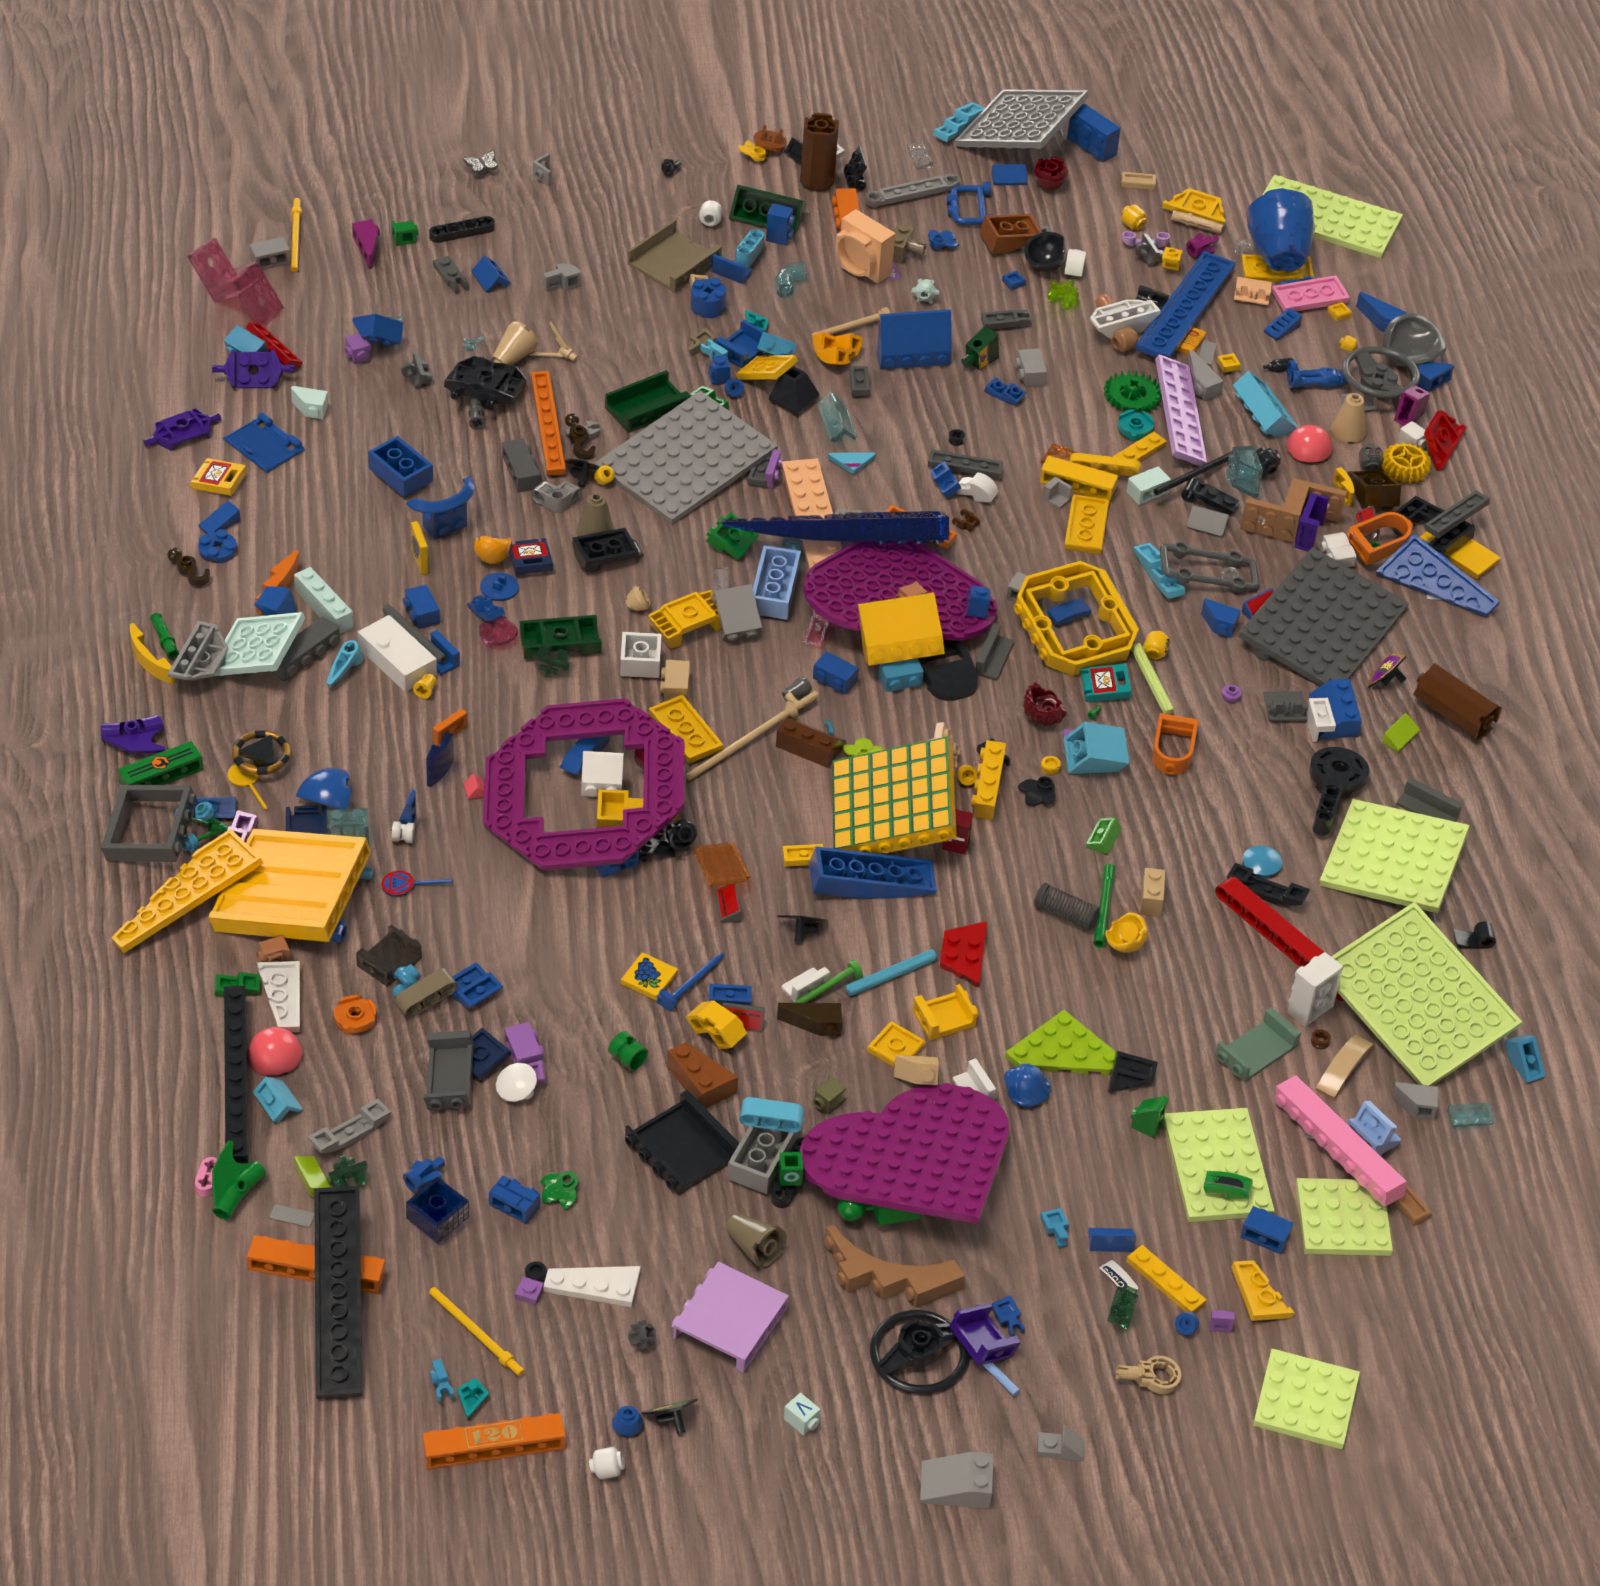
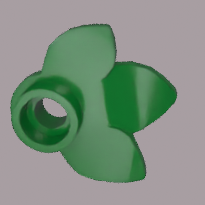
M564 1171L561 1174L550 1173L540 1180V1183L545 1187L542 1192L543 1204L559 1200L562 1207L567 1210L575 1203L577 1199L575 1189L579 1184L576 1173L572 1171ZM566 1179H571L569 1183H564Z

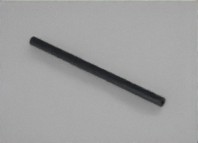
M1241 446L1155 488L1153 492L1155 495H1159L1244 454L1246 450Z

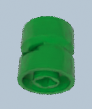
M627 1031L618 1033L608 1047V1052L617 1060H620L630 1071L638 1069L645 1062L649 1053L648 1049L640 1042H636V1039Z

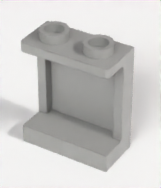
M752 584L715 590L711 597L713 604L716 603L723 631L722 640L734 641L739 639L740 636H746L747 638L757 636L762 629Z

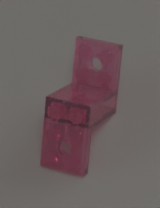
M216 238L210 239L187 255L214 303L238 295L252 321L260 324L284 308L258 262L255 261L233 268ZM208 258H211L213 261L212 267L208 264ZM259 297L264 301L263 306L258 302Z

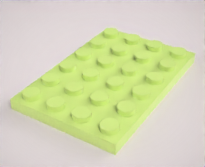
M1247 1108L1165 1114L1164 1126L1188 1222L1247 1218L1253 1206L1274 1214L1272 1199ZM1207 1171L1229 1172L1251 1178L1253 1184L1250 1198L1228 1199L1226 1193H1205L1203 1186Z

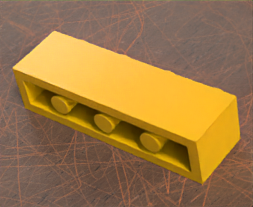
M1049 455L1041 469L1040 483L1047 484L1054 477H1057L1072 486V492L1088 497L1108 499L1109 503L1115 493L1118 475Z

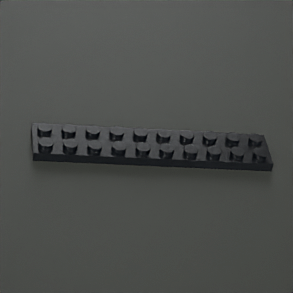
M360 1187L314 1188L316 1399L363 1396Z

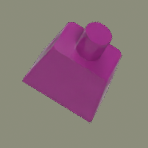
M1413 386L1403 391L1394 421L1404 426L1411 421L1415 423L1424 414L1430 393L1418 386Z

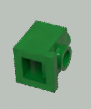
M413 220L399 223L391 221L392 238L396 246L416 243V236L419 235L418 226L414 225Z

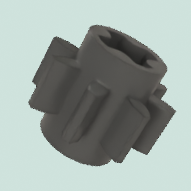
M646 1320L630 1325L632 1329L628 1332V1339L632 1345H638L639 1350L654 1345L653 1340L656 1338V1330L653 1325H646Z

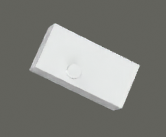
M390 615L358 631V645L361 651L403 691L407 692L412 689L414 684L420 681L426 673L434 676L437 675L436 658Z

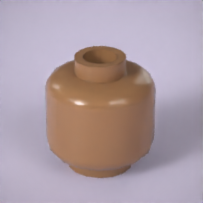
M1125 327L1113 333L1111 343L1114 349L1119 352H1126L1136 348L1139 336L1131 327Z

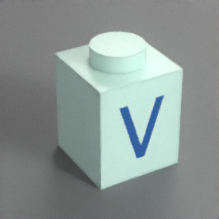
M799 1393L785 1406L784 1420L804 1436L809 1430L813 1431L819 1425L821 1409L802 1393Z

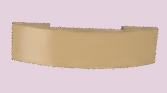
M1356 1034L1351 1037L1330 1063L1319 1081L1316 1091L1334 1100L1343 1089L1347 1078L1361 1059H1365L1374 1044Z

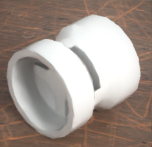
M394 821L392 841L399 842L404 840L406 843H413L415 824H402L401 822Z

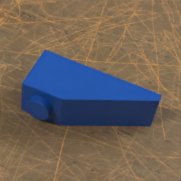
M1359 292L1356 307L1383 332H1385L1386 327L1394 318L1407 314L1406 311L1366 293Z

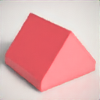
M474 773L464 782L468 799L484 797V781Z

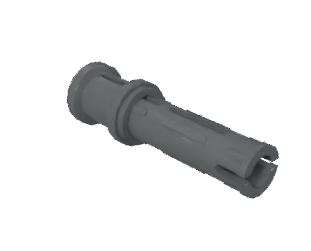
M470 397L469 425L471 428L479 430L484 428L486 424L484 418L485 410L481 405V400Z

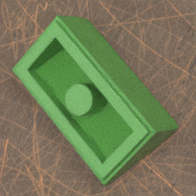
M1117 818L1099 819L1085 845L1086 848L1108 855L1122 829Z

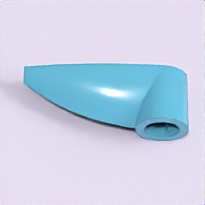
M350 640L342 645L327 678L326 684L329 687L340 681L352 666L363 662L364 655L356 641Z

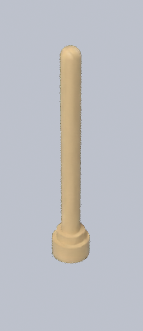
M884 307L879 309L874 315L812 334L824 332L833 335L879 321L880 314H890V310Z

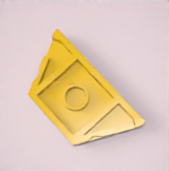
M1188 188L1182 193L1173 196V200L1169 202L1167 200L1163 201V209L1170 211L1175 209L1187 214L1193 213L1194 216L1224 224L1223 227L1225 226L1224 210L1221 198Z

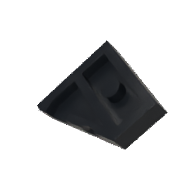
M1120 1051L1115 1052L1107 1091L1113 1092L1152 1084L1158 1062Z

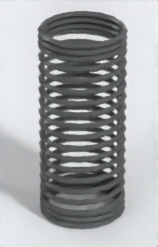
M1043 883L1040 886L1034 900V906L1046 910V912L1049 911V913L1059 916V918L1062 917L1066 921L1069 920V922L1082 926L1086 930L1092 929L1100 912L1099 906L1092 905V903L1089 904L1086 900H1079V897L1076 898L1072 894H1066V891L1063 892L1059 888H1053L1048 883ZM1054 891V894H1053V896H1052V898H1051V901L1049 902V899H1050V897H1051V895H1052V892ZM1057 893V896H1056V898H1055V900H1054V903L1052 904V901H1053V899H1054V897H1055V894ZM1060 893H1061V896H1060V898H1059V900H1058V902H1057V904H1056V906H1055V903H1056V901H1057V899H1058V897H1059V895H1060ZM1063 895H1064V898H1063V900H1062V902H1061V905H1060L1059 908H1058V905H1059V903H1060V901H1061V899H1062V897H1063ZM1067 897V900H1066V902H1065V904H1064V907L1062 908V905H1063V903H1064V901H1065V898ZM1073 899H1074V902H1073V904H1072V906H1071V908H1070V910H1069V912H1068V909H1069V907H1070V905H1071V902H1072Z

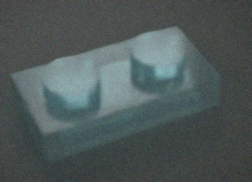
M1490 1103L1451 1105L1447 1109L1452 1128L1493 1125L1495 1121Z

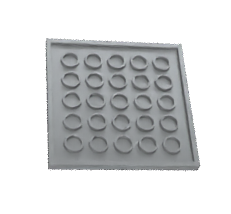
M1002 90L955 140L956 147L1041 149L1077 109L1084 104L1089 97L1088 90Z

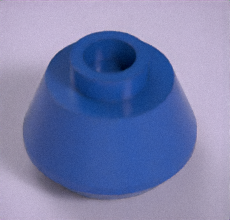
M624 1406L613 1416L612 1427L616 1433L622 1436H633L638 1434L643 1428V1418L636 1408Z

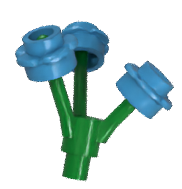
M209 802L199 803L195 808L196 815H192L193 821L208 826V833L196 837L193 833L187 834L182 843L185 851L194 853L195 849L199 848V841L216 834L225 833L229 827L213 817L214 809Z

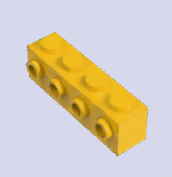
M987 740L985 748L981 747L980 759L983 762L978 763L977 775H980V779H975L974 791H977V795H972L971 806L974 807L973 817L987 820H993L1006 743Z

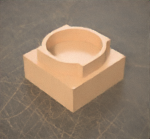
M855 209L842 218L841 232L837 234L836 252L841 262V267L855 276H866L877 284L892 274L895 233Z

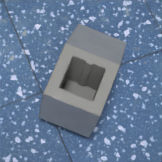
M1395 1082L1392 1099L1413 1118L1434 1120L1438 1109V1087Z

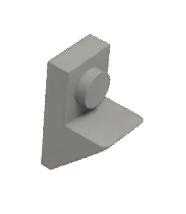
M1063 1425L1062 1434L1038 1432L1037 1457L1083 1461L1084 1439L1066 1425Z

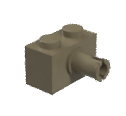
M898 223L893 231L895 233L893 262L902 264L909 250L924 254L927 244L913 241L914 227Z

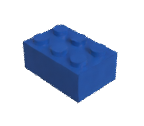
M1084 103L1069 119L1067 138L1101 162H1105L1117 155L1121 127Z
M399 436L368 451L369 469L403 497L433 482V464Z

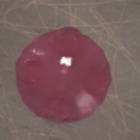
M500 616L479 626V636L484 642L491 645L509 644L518 635V629L515 624L507 621L505 616Z

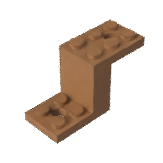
M1292 478L1284 506L1247 498L1240 529L1294 543L1300 519L1311 492L1329 497L1325 519L1340 523L1347 491ZM1257 516H1263L1265 520H1261Z

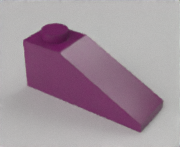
M372 219L352 223V237L369 269L373 267L378 236H380L379 227L375 225Z

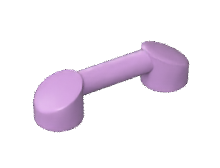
M1125 231L1122 233V241L1128 246L1134 247L1136 243L1142 241V239H1136L1134 232ZM1159 232L1156 235V239L1151 240H1156L1158 248L1164 247L1170 241V234Z

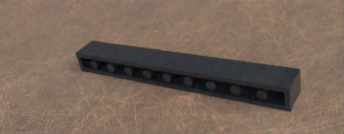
M224 986L225 1145L228 1141H233V1159L237 1163L246 1164L249 1163L246 986Z

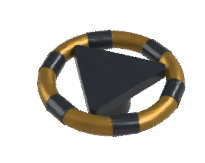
M266 730L252 731L241 736L232 748V759L237 767L254 775H267L280 770L286 765L291 754L289 743L283 736ZM263 738L255 743H252L242 748V746L251 739ZM273 740L277 741L283 748V755L275 764ZM240 756L254 760L256 767L245 764Z

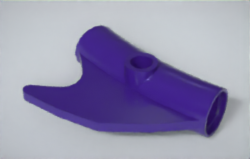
M158 714L138 720L101 724L102 742L107 741L130 753L148 754L165 751L164 746L151 741L155 735L164 731L163 722Z

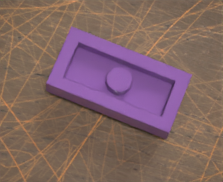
M773 449L765 473L766 488H773L775 481L779 480V469H782L781 464L784 461L781 458V450Z

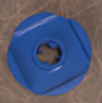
M219 529L217 532H211L199 538V555L208 562L209 559L215 560V563L227 562L235 556L237 542L226 530Z

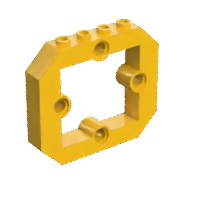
M1082 561L1026 576L1014 604V611L1016 615H1019L1023 628L1028 631L1032 644L1037 647L1040 658L1044 660L1048 667L1071 676L1080 674L1082 668L1107 666L1127 660L1139 630L1107 572ZM1089 586L1099 604L1098 617L1102 621L1109 622L1117 636L1101 640L1096 635H1088L1084 638L1082 646L1064 651L1051 628V620L1049 617L1044 616L1036 601L1043 597H1048L1053 602H1062L1068 591Z

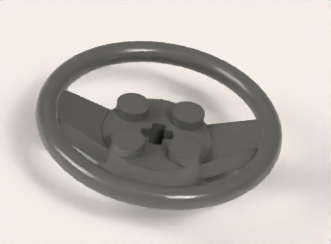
M1372 346L1356 349L1349 353L1342 363V374L1353 388L1379 399H1399L1403 391L1417 386L1420 381L1419 370L1409 357L1385 347ZM1370 354L1388 355L1402 361L1412 372V382L1407 387L1398 385V375L1389 369L1386 364H1377ZM1353 359L1356 360L1362 375L1360 383L1349 372V364Z

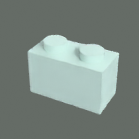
M1158 466L1128 478L1126 492L1140 505L1168 494L1169 490L1155 495L1153 490L1171 481V479Z

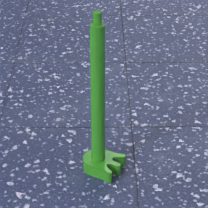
M856 960L848 962V969L793 1003H807L850 975H853V978L857 980L864 978L859 963Z

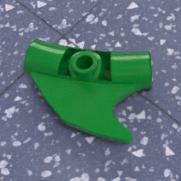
M233 1141L226 1143L212 1169L214 1201L212 1211L217 1217L224 1220H229L243 1198L266 1176V1171L259 1162L253 1161L252 1163L240 1164L233 1159Z

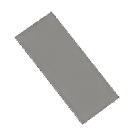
M1202 342L1199 357L1206 364L1212 365L1217 343Z
M275 1204L269 1218L310 1227L314 1213Z

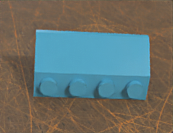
M1247 371L1233 384L1237 391L1235 394L1239 399L1244 400L1245 403L1243 405L1248 411H1252L1253 419L1261 424L1260 428L1266 435L1271 434L1274 437L1291 434L1298 428V425L1270 387L1253 373Z

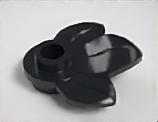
M1042 776L1038 780L1027 779L1017 787L1019 790L1027 793L1025 803L1030 806L1039 805L1041 802L1050 805L1056 798L1053 792L1055 787L1053 780L1047 776Z

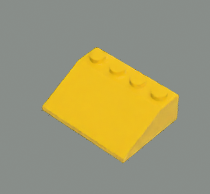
M934 592L858 604L864 661L868 666L945 654Z

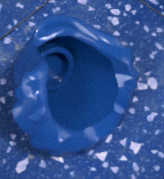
M1023 1063L1009 1069L1005 1073L1004 1081L1012 1103L1019 1104L1021 1107H1034V1105H1038L1048 1099V1095L1051 1093L1049 1089L1051 1083L1038 1067Z

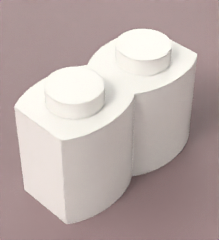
M1344 532L1322 535V539L1319 542L1321 552L1346 567L1355 566L1356 554Z

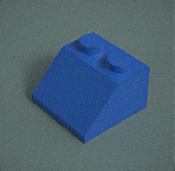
M378 314L354 317L352 319L361 337L369 339V342H380L385 347H394L395 344H401L403 322Z

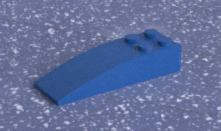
M816 846L809 861L812 891L816 894L878 899L914 897L935 894L937 892L932 860Z

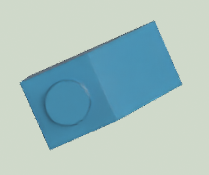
M1520 1035L1505 1041L1510 1062L1525 1082L1528 1083L1546 1076L1536 1036Z

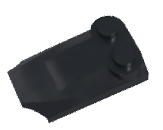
M626 527L572 538L574 554L582 569L587 572L597 571L602 564L644 555L636 540L632 539Z

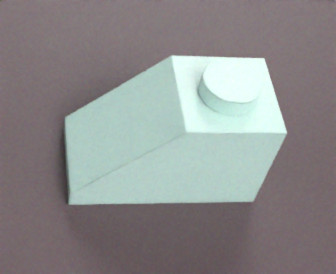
M297 386L291 387L292 403L305 417L324 418L328 407V391Z

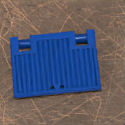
M259 413L258 418L223 437V440L266 473L305 450L299 439L293 435L286 434L274 425L273 420L264 413ZM262 422L266 424L263 428L258 426ZM292 444L295 446V448L292 450L287 448Z

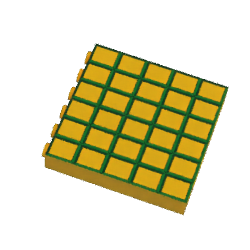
M948 737L833 760V848L884 854L957 839L953 749Z

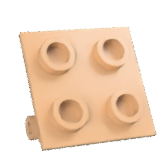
M1237 277L1234 300L1269 305L1272 282Z

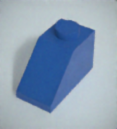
M1426 362L1420 366L1418 365L1420 381L1417 386L1427 392L1434 390L1451 380L1454 365L1437 362Z
M971 586L967 590V615L986 618L990 603V589L982 586Z
M1205 598L1201 615L1212 632L1231 638L1238 625L1241 610Z

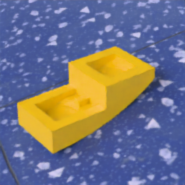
M1339 467L1335 469L1333 483L1338 489L1347 491L1344 503L1350 507L1352 506L1355 493L1354 486L1346 471Z

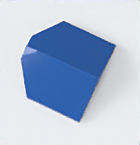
M267 586L254 604L266 616L296 613L293 594L286 587Z

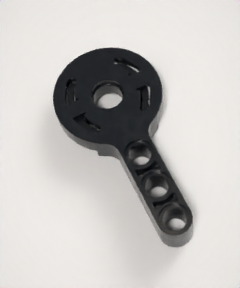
M1327 747L1318 750L1311 758L1309 773L1316 783L1315 788L1322 793L1312 828L1313 832L1317 835L1326 836L1330 833L1340 800L1351 797L1352 792L1362 789L1367 783L1370 772L1369 765L1361 755L1350 749Z

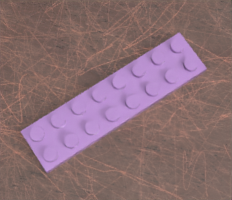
M1159 354L1155 360L1172 456L1188 461L1191 464L1202 466L1207 463L1190 367L1187 364Z

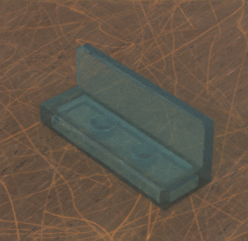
M829 393L817 403L831 441L836 443L845 434L853 440L857 438L846 405L841 399Z

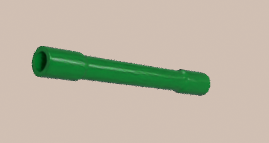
M1106 864L1103 868L1099 904L1100 912L1093 940L1094 946L1099 948L1104 947L1106 944L1105 932L1107 930L1112 885L1116 870L1112 864Z

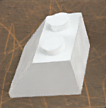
M583 751L581 796L598 797V789L622 790L624 753Z

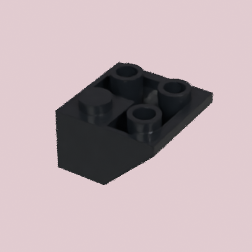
M792 366L778 378L769 396V400L799 415L818 399L820 394L807 373Z

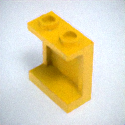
M960 984L955 985L954 993L925 1001L923 996L919 995L914 997L912 1011L930 1041L976 1027L978 1010L975 1005L971 1004L967 991L963 990Z

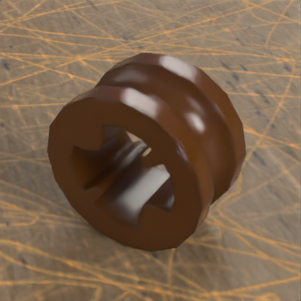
M1315 1030L1312 1033L1311 1044L1316 1049H1326L1329 1046L1331 1036L1325 1030Z

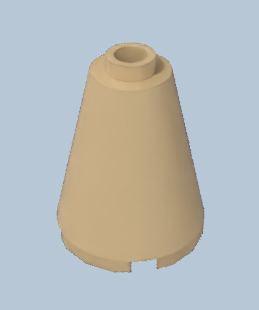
M513 321L508 325L491 358L492 362L514 365L536 350L539 345L536 335L532 330L528 332L524 329L526 327L524 324Z
M1357 393L1346 396L1331 424V435L1337 441L1348 444V441L1357 444L1363 441L1366 436L1364 399Z

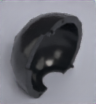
M1042 232L1034 235L1028 240L1024 248L1026 260L1039 271L1049 272L1058 269L1065 262L1064 237L1056 232Z

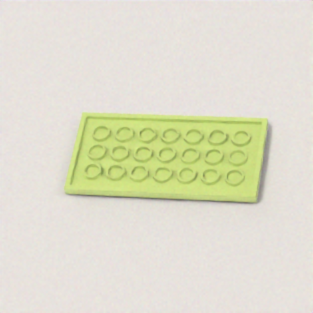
M1277 175L1273 176L1263 193L1264 195L1267 191L1279 188L1304 193L1311 199L1313 204L1314 238L1378 258H1382L1403 214Z

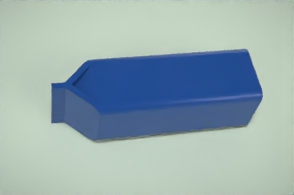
M610 736L578 739L564 756L559 768L575 775L582 773L583 751L601 752L610 741Z

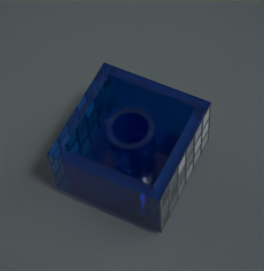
M439 1177L432 1180L406 1202V1219L437 1243L469 1218V1201Z

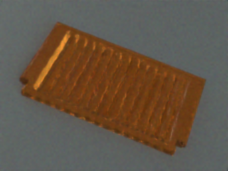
M726 842L693 848L710 887L746 882V880L751 878L734 843L729 844Z

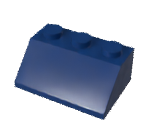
M1331 679L1309 694V698H1328L1335 721V731L1319 732L1320 738L1358 737L1362 720L1350 679Z

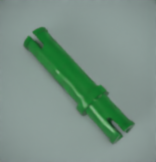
M158 612L153 613L150 616V621L160 639V646L165 650L169 659H176L179 651L175 645V638L170 635L161 613L159 615Z

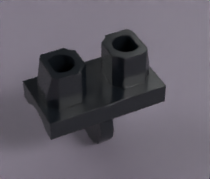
M1140 285L1135 300H1152L1161 310L1169 300L1170 295Z

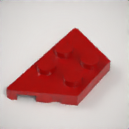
M1443 410L1435 413L1424 432L1437 471L1444 468L1467 428L1465 425L1459 426L1456 424V419L1450 417Z
M987 922L944 931L939 967L952 972L960 979L965 977L973 982L972 985L975 987H979Z

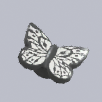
M494 150L487 152L482 158L478 159L463 157V161L467 166L472 167V172L475 174L486 175L489 173V170H496L498 168V161L495 160Z

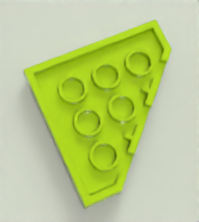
M1062 1010L1007 1050L1005 1058L1016 1067L1023 1063H1028L1041 1068V1071L1058 1072V1069L1071 1070V1073L1088 1074V1071L1101 1072V1075H1110L1116 1051L1067 1011Z

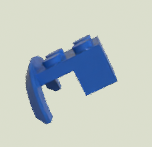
M471 476L463 479L465 484L463 489L450 498L433 502L415 498L406 502L409 508L423 513V527L434 540L467 526V501L471 498L475 489Z

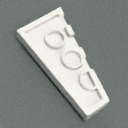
M641 1266L548 1269L543 1292L632 1307Z

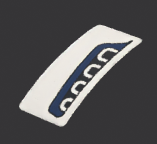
M1113 1260L1099 1267L1125 1296L1138 1289V1286L1131 1277Z

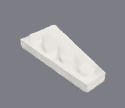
M300 961L257 962V968L276 1027L291 1032H300Z

